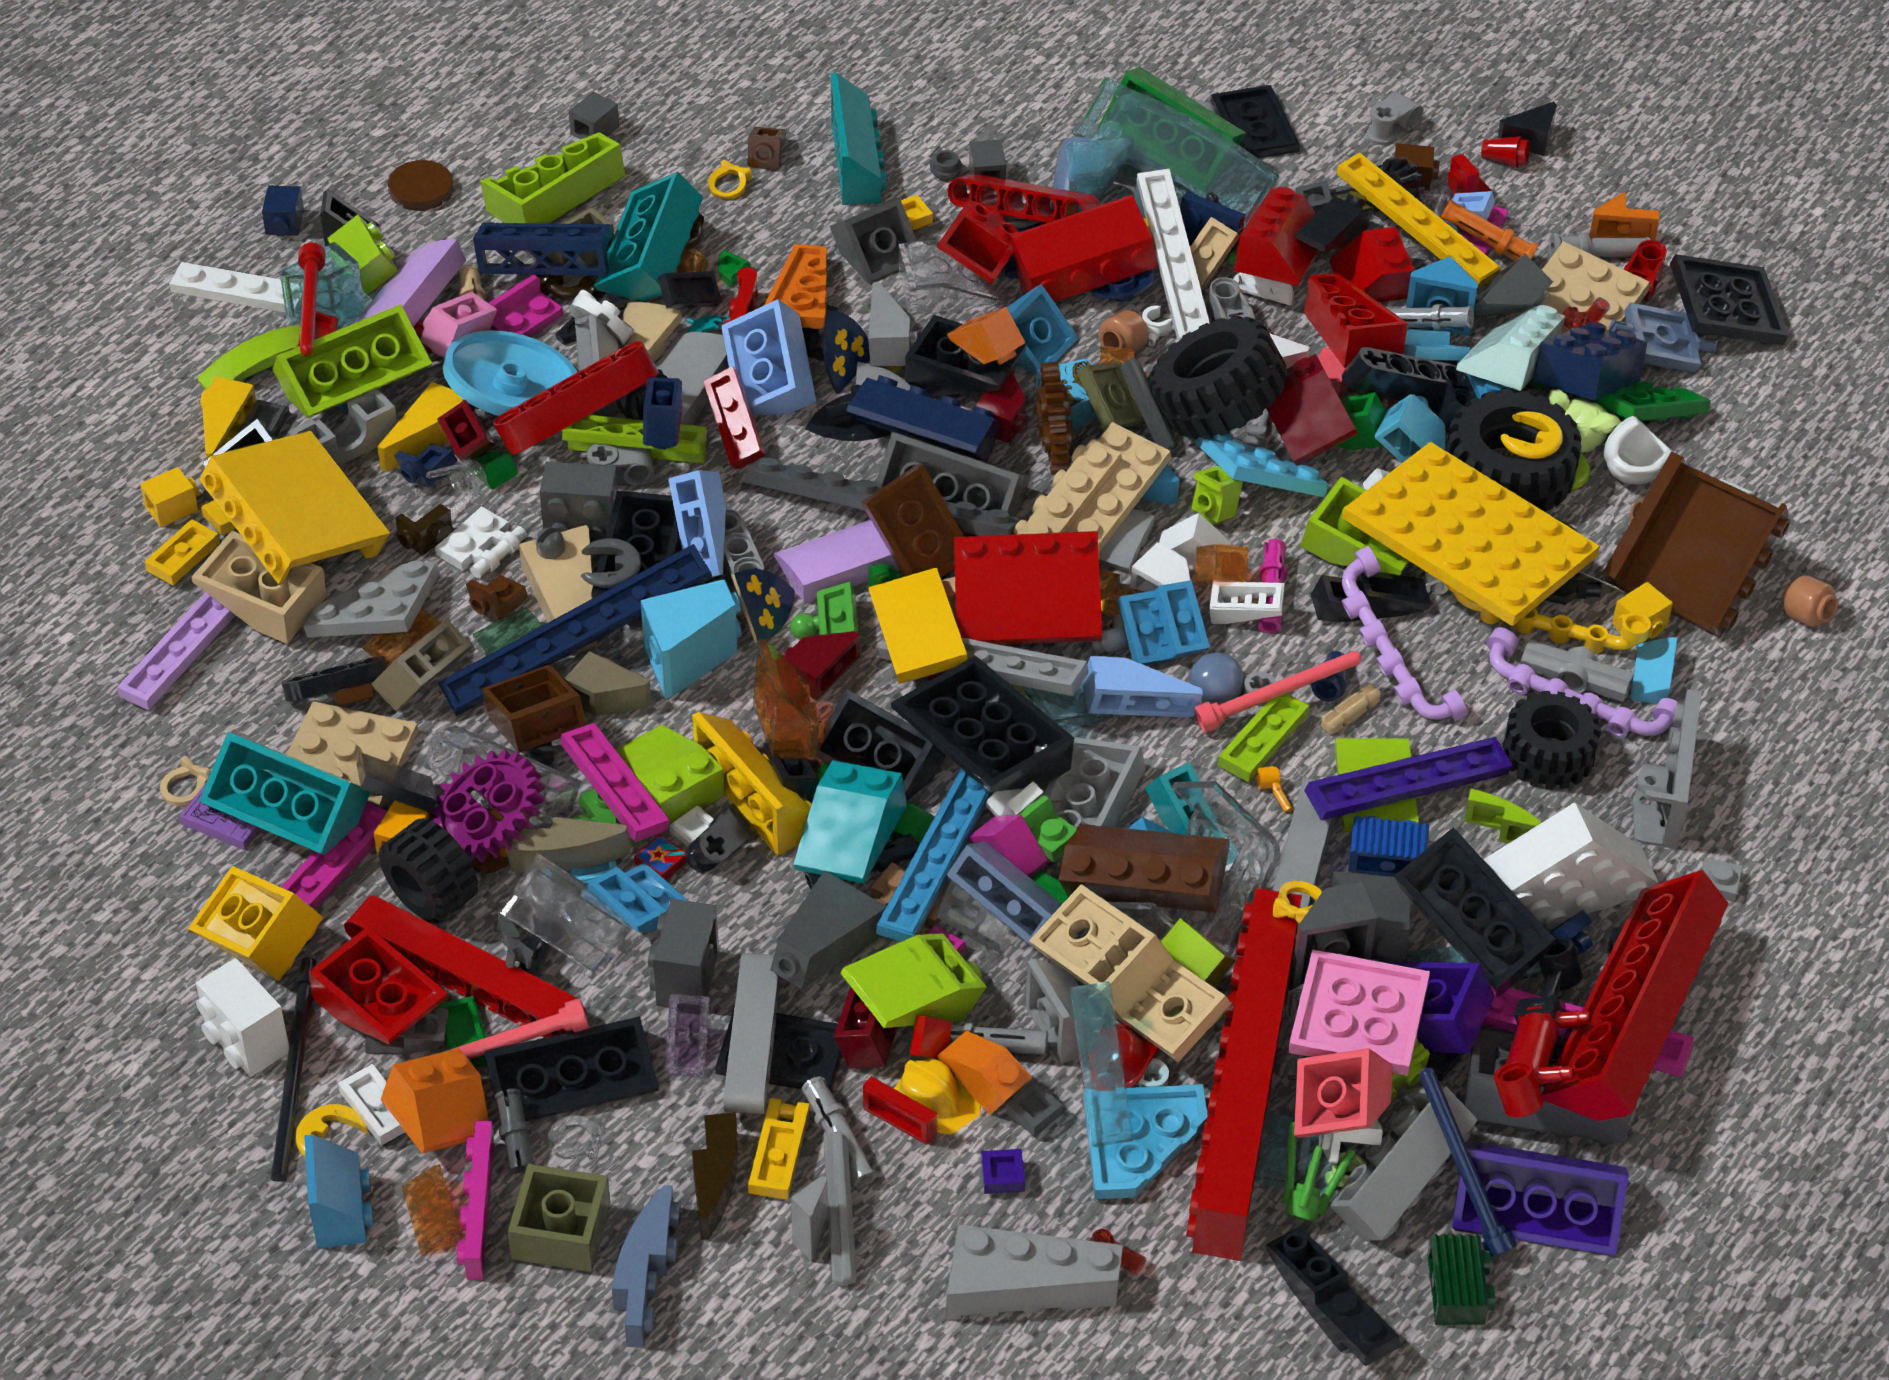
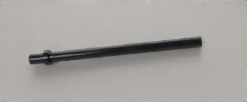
M305 957L301 960L300 973L294 980V989L297 991L273 1157L272 1181H287L312 1002L309 971L317 965V961L311 957Z

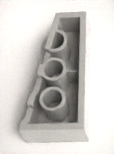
M958 1224L947 1289L946 1320L961 1319V1316L981 1314V1317L998 1316L1001 1312L1023 1311L1024 1314L1039 1313L1040 1309L1060 1307L1062 1310L1116 1306L1123 1245Z

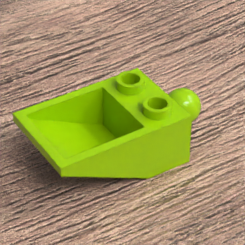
M943 933L915 935L852 963L841 971V975L884 1028L914 1026L916 1015L951 1022L963 1021L987 988L982 981V972L979 966L972 961H965Z

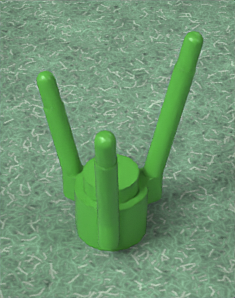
M1293 1121L1289 1124L1285 1191L1281 1203L1287 1204L1284 1214L1316 1223L1318 1214L1325 1216L1328 1203L1354 1158L1355 1151L1353 1149L1348 1150L1321 1198H1319L1321 1190L1314 1188L1313 1185L1323 1149L1321 1146H1316L1305 1183H1297L1294 1190L1297 1137L1294 1136L1295 1122Z

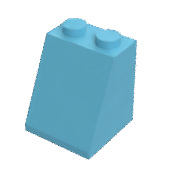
M724 579L641 600L644 649L665 699L675 696L737 653V638L742 636L741 627L736 617V614L741 612L740 603L736 592L730 593Z

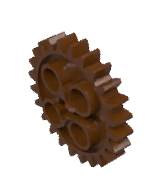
M1058 362L1041 363V386L1037 387L1038 401H1036L1038 418H1044V421L1037 422L1039 439L1042 441L1044 452L1048 454L1051 475H1056L1061 469L1065 471L1069 469L1068 451L1072 450L1071 436H1073L1071 419H1065V416L1072 414L1067 389L1061 382Z

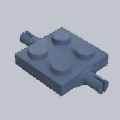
M1630 302L1624 310L1626 322L1612 320L1609 326L1610 331L1632 332L1636 334V339L1648 342L1644 358L1645 364L1695 373L1701 366L1698 351L1714 353L1717 349L1716 339L1699 337L1696 332H1692L1687 314Z

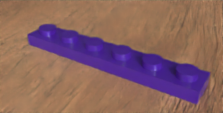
M1492 737L1308 782L1304 792L1322 821L1507 775L1513 765L1497 738Z

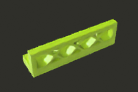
M588 415L562 430V440L568 441V450L587 452L593 444L650 449L652 459L704 464L706 458L707 427L680 424L678 444L668 449H655L652 446L643 444V420Z

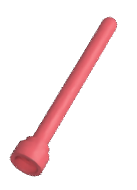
M1358 651L1349 652L1220 705L1217 702L1210 704L1207 701L1194 707L1196 718L1204 734L1219 729V724L1224 723V718L1360 664L1362 655Z
M578 998L566 1002L565 1007L558 1009V1014L457 1048L463 1052L468 1060L485 1055L484 1051L519 1044L563 1028L565 1032L573 1030L576 1033L588 1029L590 1026L582 1001Z

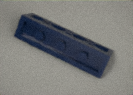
M482 223L473 237L479 274L607 276L609 272L606 246L612 236L610 224ZM485 250H495L505 259L501 263H487ZM518 251H528L536 258V261L533 264H524L514 255ZM551 251H559L569 260L565 264H556L547 255ZM582 252H597L599 265H588L579 255Z

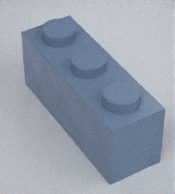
M986 841L966 845L947 873L950 879L1031 946L1032 944L1029 940L1062 905Z

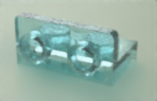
M1266 1110L1255 1184L1285 1188L1289 1124L1293 1121L1295 1122L1294 1114ZM1319 1135L1297 1138L1294 1190L1297 1183L1304 1184L1313 1153H1309L1310 1144L1318 1145Z

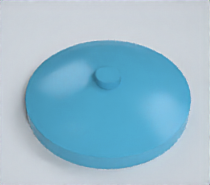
M477 331L457 338L448 347L443 363L444 377L457 395L464 400L466 399L471 405L497 416L577 373L573 364L553 347L534 338L506 331Z

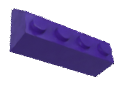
M1473 1141L1465 1143L1499 1224H1504L1507 1231L1511 1230L1515 1239L1616 1256L1629 1177L1626 1167ZM1459 1172L1452 1228L1482 1233L1484 1232L1483 1226Z

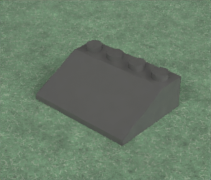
M1481 1026L1470 1051L1464 1106L1478 1119L1477 1124L1492 1125L1497 1123L1509 1125L1523 1132L1540 1130L1551 1132L1553 1135L1561 1138H1572L1574 1136L1590 1138L1594 1142L1603 1145L1613 1143L1625 1144L1630 1114L1623 1118L1615 1117L1599 1122L1545 1102L1543 1099L1544 1104L1541 1109L1529 1116L1520 1118L1507 1116L1497 1091L1494 1073L1498 1068L1506 1064L1516 1033L1504 1029ZM1554 1045L1547 1067L1556 1065L1564 1049L1563 1045ZM1546 1083L1541 1085V1088H1540L1541 1093H1542V1091H1543V1089H1544Z

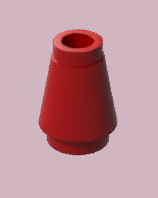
M1522 136L1483 140L1481 148L1482 158L1516 168L1519 165L1528 164L1530 140H1525Z

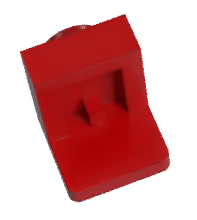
M1463 153L1452 157L1450 171L1448 172V188L1454 195L1456 193L1491 191L1479 177L1480 172Z

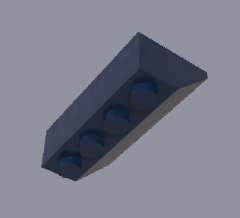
M881 375L878 376L877 380L866 378L848 404L846 411L860 422L891 432L907 434L986 462L990 458L1001 423L993 418L994 412L974 406L973 411L961 408V401L947 396H942L941 401L930 398L929 391L912 385L908 391L897 387L898 381Z

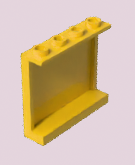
M312 431L212 455L199 479L278 584L284 582L291 568L357 549L361 551L366 559L375 557L390 534Z

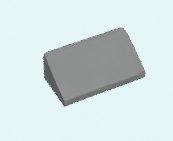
M824 1176L817 1178L791 1196L792 1243L810 1261L814 1259L828 1226L827 1179Z

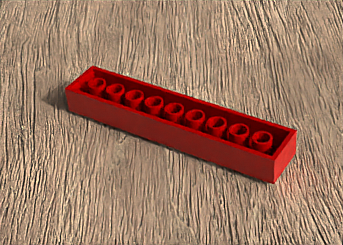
M1261 888L1255 889L1253 903L1245 902L1242 925L1245 926L1242 927V932L1239 934L1236 963H1234L1231 986L1233 987H1231V992L1228 994V1000L1231 1002V1005L1226 1009L1225 1024L1221 1032L1219 1057L1216 1059L1213 1090L1211 1089L1209 1097L1207 1122L1204 1124L1202 1149L1197 1162L1196 1182L1191 1195L1190 1215L1186 1237L1194 1238L1192 1253L1241 1261L1298 928V923L1293 918L1288 916L1277 918L1273 916V905L1275 899L1278 898L1279 891ZM1289 893L1287 898L1290 901V905L1300 908L1302 895Z

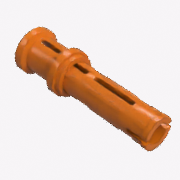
M1450 199L1440 217L1494 247L1493 251L1498 256L1503 254L1514 261L1524 254L1531 259L1539 245L1536 242L1529 243L1518 237L1511 228L1501 229L1472 211L1460 206L1452 199Z

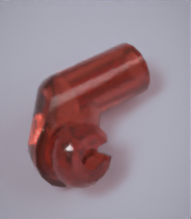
M1598 297L1589 309L1584 312H1579L1576 307H1567L1562 312V315L1565 316L1563 325L1570 330L1571 328L1583 326L1586 322H1599L1610 309V304L1604 298Z
M1106 1229L1094 1231L1092 1238L1089 1239V1241L1123 1245L1114 1240L1112 1233ZM1123 1245L1121 1268L1138 1275L1145 1265L1146 1257Z

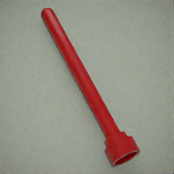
M313 242L302 245L298 252V264L304 270L300 352L304 356H309L314 351L318 272L324 268L326 261L325 249L320 244Z

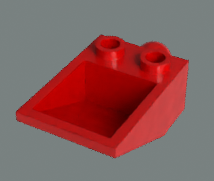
M969 199L936 247L992 284L1014 252L1010 235L1019 233V231H1017L1014 225L1006 222L1000 212L989 211L986 206Z

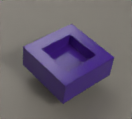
M1022 1149L981 1151L984 1194L1025 1192Z

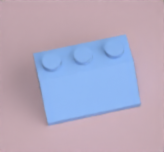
M778 299L721 325L729 368L733 366L739 371L753 415L792 413L817 402L799 313Z

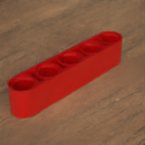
M979 174L955 178L949 183L947 189L950 201L958 207H964L967 201L971 199L976 203L986 206L989 211H998L1002 215L1045 223L1079 213V205L1083 211L1101 205L1099 200L1091 194ZM967 186L969 187L970 195L967 193ZM994 191H996V193H997V196H998V199H997V200L995 199ZM1022 196L1025 197L1026 205L1022 202ZM1051 200L1054 204V211L1052 210L1050 205Z
M642 341L630 343L506 411L494 420L493 425L509 453H520L646 384L648 378H655L657 376L658 369Z

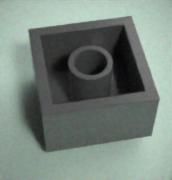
M546 461L540 487L543 528L553 527L559 532L587 525L590 543L605 539L618 490L616 466Z
M671 899L667 913H661L659 916L657 936L660 937L658 944L652 943L649 950L648 967H653L650 978V990L655 991L656 1006L702 1013L719 954L717 905Z

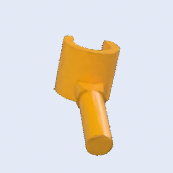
M1274 766L1258 768L1259 775H1256V781L1259 790L1272 789L1273 795H1275L1285 813L1292 811L1293 808L1281 787L1279 769Z

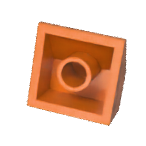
M459 1048L392 1065L380 1100L422 1154L467 1142V1137H474L476 1121H489L481 1076Z

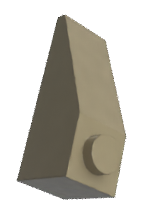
M446 619L400 655L371 685L380 694L381 698L397 711L464 653L471 644Z

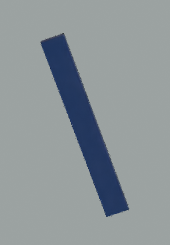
M692 544L439 681L438 685L457 716L485 701L482 688L549 664L552 665L642 616L641 600L695 587L712 578V573L696 546Z

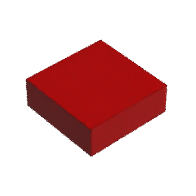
M916 1015L910 1055L940 1060L937 1056L949 1046L953 1022Z

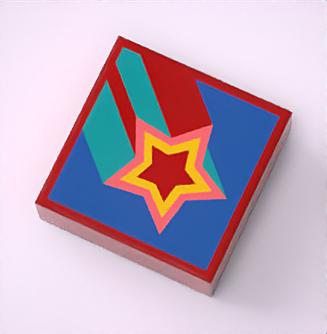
M661 834L634 856L635 865L639 866L645 862L664 880L670 878L687 863L686 851Z

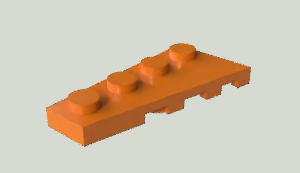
M795 244L764 306L779 299L799 313L802 328H823L827 301V246Z

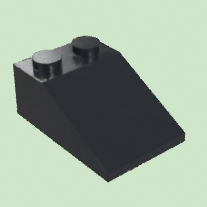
M933 315L905 356V382L910 386L925 389L934 396L999 391L1025 352L1027 344L1024 343L1015 349L1017 355L1007 362L998 364L997 360L983 364L949 339L947 334L963 325L962 323Z

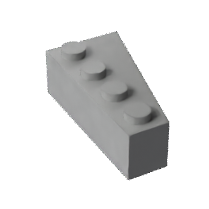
M1441 1086L1463 1140L1466 1143L1471 1135L1469 1130L1478 1119L1447 1086ZM1424 1088L1405 1090L1400 1098L1405 1104L1398 1114L1396 1112L1390 1113L1383 1124L1388 1129V1132L1382 1136L1381 1145H1369L1365 1152L1366 1158L1369 1161L1366 1165H1360L1353 1170L1330 1205L1341 1219L1363 1240H1384L1391 1236L1399 1226L1398 1219L1407 1209L1412 1208L1420 1201L1423 1196L1422 1189L1430 1179L1440 1175L1447 1166L1446 1159L1451 1154V1151Z

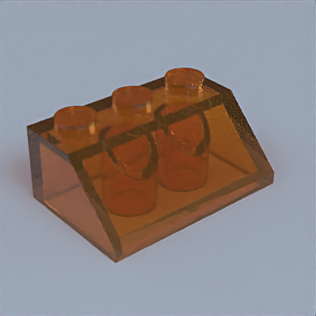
M758 639L753 706L765 740L768 743L772 759L774 757H779L780 759L785 757L816 758L817 744L822 743L824 739V728L822 721H817L815 702H810L809 685L803 684L799 670L766 639Z

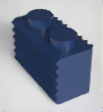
M651 377L647 379L643 406L644 445L652 446L655 449H668L678 444L682 416V381L679 378Z

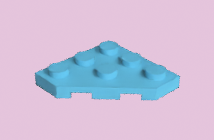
M1231 433L1223 436L1219 434L1214 435L1210 439L1199 437L1195 440V443L1234 480L1325 497L1329 484L1319 476L1317 469L1306 465L1296 466L1294 463L1276 456V453L1270 449L1254 447L1233 438Z
M1203 1084L1084 1090L1083 1101L1094 1199L1136 1197L1204 1130V1124L1207 1122L1208 1115Z

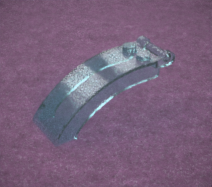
M1104 77L1099 85L1101 90L1081 123H1076L1072 134L1076 137L1094 140L1092 145L1102 149L1103 145L1107 146L1118 157V160L1144 172L1170 169L1174 188L1184 194L1190 192L1206 199L1209 193H1216L1219 197L1218 201L1223 206L1246 214L1243 226L1245 228L1271 188L1275 185L1279 178L1278 173L1235 142L1191 116L1154 98L1120 85L1111 78ZM1111 96L1117 97L1098 131H1092L1091 129Z

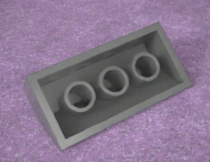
M892 432L876 484L877 486L884 487L917 464H922L944 501L951 503L968 502L974 504L978 509L987 511L993 509L1004 510L1009 513V516L1015 517L1021 508L1031 477L907 434Z

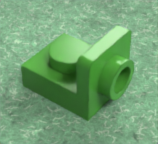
M1043 795L1033 804L1028 805L1019 815H1022L1045 856L1052 862H1055L1064 855L1066 843L1076 832L1077 828L1055 814L1051 799Z

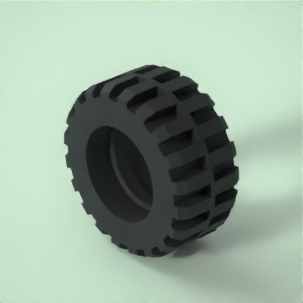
M1232 316L1230 319H1216L1211 324L1205 323L1198 326L1199 329L1193 332L1189 331L1183 335L1182 339L1177 343H1172L1168 347V351L1165 354H1161L1157 359V365L1153 366L1151 371L1150 390L1169 425L1176 433L1190 439H1198L1199 437L1210 439L1214 435L1219 434L1223 436L1229 434L1230 430L1240 429L1246 426L1247 422L1251 419H1257L1263 414L1264 409L1270 408L1275 403L1276 396L1281 395L1286 383L1287 366L1267 328L1253 318Z
M1503 389L1500 393L1496 394L1493 391L1481 395V399L1475 397L1456 412L1454 420L1450 424L1446 451L1537 508L1547 512L1553 509V505L1557 506L1563 502L1567 494L1572 491L1581 453L1582 439L1580 431L1576 427L1577 424L1569 414L1565 415L1566 411L1559 404L1555 403L1553 405L1550 403L1549 398L1539 395V397L1533 396L1529 391L1521 390V393L1512 392V389ZM1530 411L1547 415L1556 421L1563 433V442L1560 448L1554 454L1545 458H1511L1493 451V449L1506 448L1501 441L1500 436L1502 434L1535 444L1536 436L1542 430L1522 422H1516L1512 416L1519 412Z

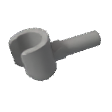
M1268 411L1263 412L1257 426H1247V444L1259 447L1265 446L1266 426L1270 419Z

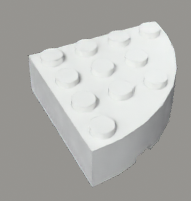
M1577 803L1571 804L1483 859L1541 924H1546L1548 929L1556 928L1582 909L1586 913L1613 907L1626 900H1637L1641 889L1659 884L1639 844Z

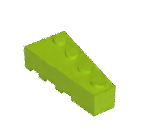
M598 132L562 147L563 153L544 154L535 158L536 164L521 170L518 166L505 170L506 176L494 181L491 176L480 180L486 211L504 223H551L626 176L621 145Z

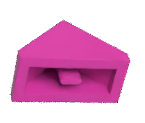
M1022 815L995 816L968 836V842L971 844L986 841L1029 878L1048 864L1047 857Z

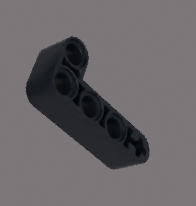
M1370 347L1360 348L1342 373L1344 383L1358 393L1368 394L1376 392L1378 397L1398 401L1411 394L1424 397L1428 401V407H1431L1432 412L1443 421L1445 431L1449 432L1451 421L1454 420L1456 412L1465 406V403L1476 397L1466 373L1456 370L1457 366Z

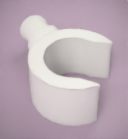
M1157 305L1146 308L1142 314V318L1146 322L1149 331L1146 343L1149 347L1154 346L1159 337L1171 331L1172 318L1160 323L1151 321L1160 317L1161 306Z

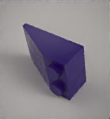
M1378 961L1430 971L1417 1039L1419 1043L1423 1044L1424 1049H1428L1431 1052L1470 1053L1495 997L1480 963Z

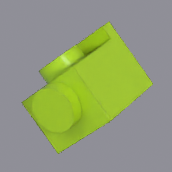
M1217 465L1195 472L1194 480L1197 481L1191 509L1200 513L1213 525L1235 517L1243 481L1232 479Z

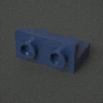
M1190 192L1183 195L1181 199L1180 211L1189 246L1195 241L1210 217L1237 232L1239 236L1242 233L1246 214ZM1238 239V241L1235 243V245L1233 246V248L1231 249V251L1229 252V254L1227 255V257H1226L1224 260H1227V259L1229 258L1230 254H1231V253L1235 250V248L1238 246V244H1239V239Z

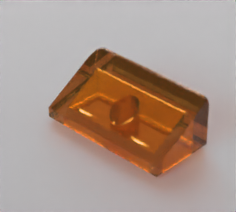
M440 1164L402 1186L421 1255L457 1246L458 1240H460L456 1217Z

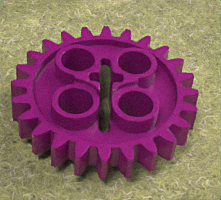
M503 749L499 756L493 750L489 751L486 760H483L479 754L476 755L475 763L471 767L466 762L462 763L463 772L461 774L452 772L450 775L453 782L451 784H441V788L445 793L444 795L436 796L439 806L435 807L433 812H430L434 817L432 821L445 829L460 844L470 861L476 857L480 862H484L488 852L494 858H497L499 848L502 846L510 851L512 849L511 840L515 838L522 841L524 839L521 833L523 828L532 829L534 827L529 821L530 817H536L541 814L535 806L545 801L540 794L545 789V786L540 781L542 778L541 774L526 757L522 758L516 751L510 755L506 749ZM475 790L504 819L500 822L497 821L470 793Z

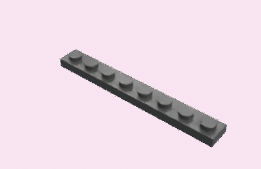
M773 458L758 459L746 469L745 483L862 510L865 509L861 502L883 488L877 486L871 480L853 481L844 479V476L839 473L829 472L822 474L813 472L810 467L804 465L792 467L782 465ZM944 501L963 533L976 536L1013 535L1014 528L1020 521V518L1009 516V513L1004 510L993 509L987 511L978 509L974 504L968 502L951 503Z

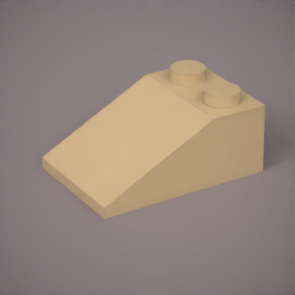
M234 531L227 535L192 576L194 584L257 632L286 644L302 628L313 608L327 598L322 567L308 563L291 568L284 582L278 584L254 551L245 542L241 534Z

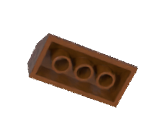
M1081 824L1066 843L1059 882L1068 897L1082 884L1109 902L1217 913L1230 840L1226 838Z

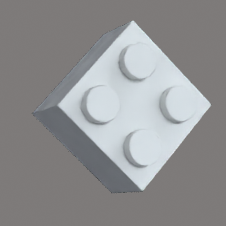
M236 958L196 982L199 996L196 1005L204 1018V1023L201 1025L202 1031L213 1045L219 1042L224 1048L225 1057L233 1068L238 1069L241 1067L252 1077L288 1054L289 1044L281 1006Z

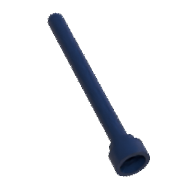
M1423 1068L1420 1071L1419 1078L1484 1229V1232L1481 1233L1484 1239L1481 1242L1483 1250H1489L1490 1257L1508 1251L1517 1246L1512 1231H1507L1504 1224L1500 1225L1434 1070Z

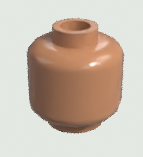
M1123 310L1103 321L1099 328V339L1102 347L1109 355L1118 359L1134 354L1143 348L1148 341L1149 331L1146 322L1138 313L1131 310Z
M1800 576L1785 587L1782 594L1785 614L1810 627H1818L1829 622L1834 617L1838 608V598L1834 588L1830 584L1811 576Z

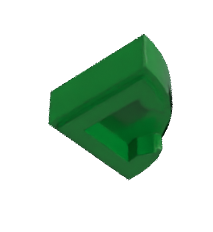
M723 250L718 257V274L721 280L732 288L738 282V271L742 268H751V262Z
M878 564L868 568L869 587L902 578L899 572L888 564Z

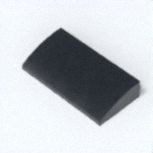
M1454 827L1394 875L1400 889L1466 963H1480L1497 998L1529 971L1556 942L1555 938Z
M640 1016L590 1027L576 1033L572 1031L484 1051L485 1065L499 1118L500 1114L495 1095L503 1091L505 1097H507V1089L520 1090L525 1121L659 1091Z

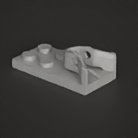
M1687 689L1684 703H1676L1673 724L1678 725V728H1670L1667 749H1669V752H1673V755L1667 754L1665 766L1645 763L1637 778L1638 788L1632 799L1634 840L1639 843L1677 849L1689 799L1702 691ZM1642 799L1649 800L1651 804L1643 805L1640 801ZM1662 812L1665 819L1664 827L1660 825Z

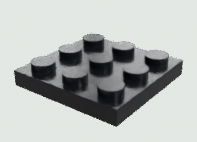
M1678 254L1674 255L1670 266L1692 332L1724 336L1732 339L1758 341L1761 343L1779 345L1785 343L1789 335L1764 267Z

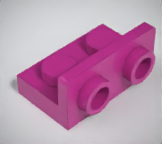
M532 275L489 302L490 305L497 309L489 331H506L532 337L563 317V307L541 292L540 279Z

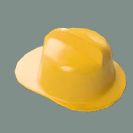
M926 1058L917 1061L909 1060L905 1064L904 1073L894 1089L936 1112L938 1133L954 1134L980 1115L981 1105L958 1079L953 1076L950 1068L942 1061Z

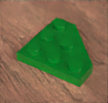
M1646 381L1635 382L1595 401L1589 399L1600 404L1607 412L1622 416L1623 421L1634 416L1642 423L1643 420L1664 422L1669 417L1691 419L1693 415L1708 413L1711 400L1689 389L1674 387L1672 391L1667 388L1653 387L1654 383Z

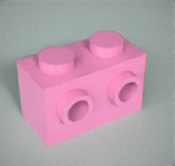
M473 292L434 306L424 320V331L420 341L431 348L434 354L445 358L448 347L457 338L472 332L489 331L497 309Z

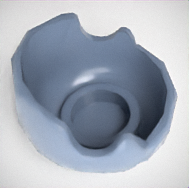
M1214 652L1203 655L1193 664L1189 683L1202 688V702L1208 701L1210 704L1217 702L1220 705L1235 699L1236 696L1242 693L1244 674L1241 666L1233 657L1228 654Z

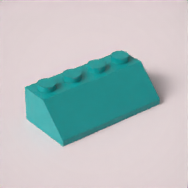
M830 73L831 124L842 205L881 203V191L887 190L886 171H880V169H884L883 150H877V148H881L880 130L874 129L878 126L877 110L870 107L869 95L840 74Z
M678 171L631 192L607 252L609 272L607 276L598 275L594 284L598 291L642 302L654 297L663 296L658 277L664 273H675L676 268L681 262L680 257L685 244L690 239V231L699 215L698 210L703 200V196Z
M227 732L199 802L325 855L357 826L371 792L363 790L356 783L250 739Z

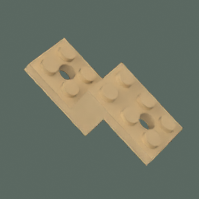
M1082 884L1029 940L1037 951L1084 983L1103 1009L1133 1028L1135 1032L1177 1062L1187 1054L1231 1005V1002L1223 993L1177 963L1155 934ZM1089 929L1086 936L1075 939L1079 931ZM1184 1005L1181 1013L1174 1017H1168L1174 1007Z

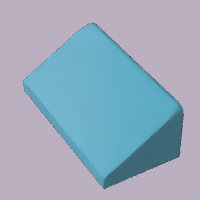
M1668 637L1638 644L1630 700L1658 704L1661 699L1668 698L1678 637Z

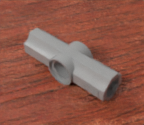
M1528 640L1520 663L1530 666L1538 675L1564 681L1569 686V689L1580 694L1587 690L1621 702L1626 701L1635 674L1599 662L1596 655L1587 648L1578 646L1565 651L1534 640Z

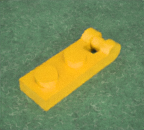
M770 1098L748 1183V1194L789 1199L805 1130L810 1117V1103L798 1101L797 1105L783 1103V1099ZM780 1119L792 1120L793 1123H792V1122H786V1121H780Z

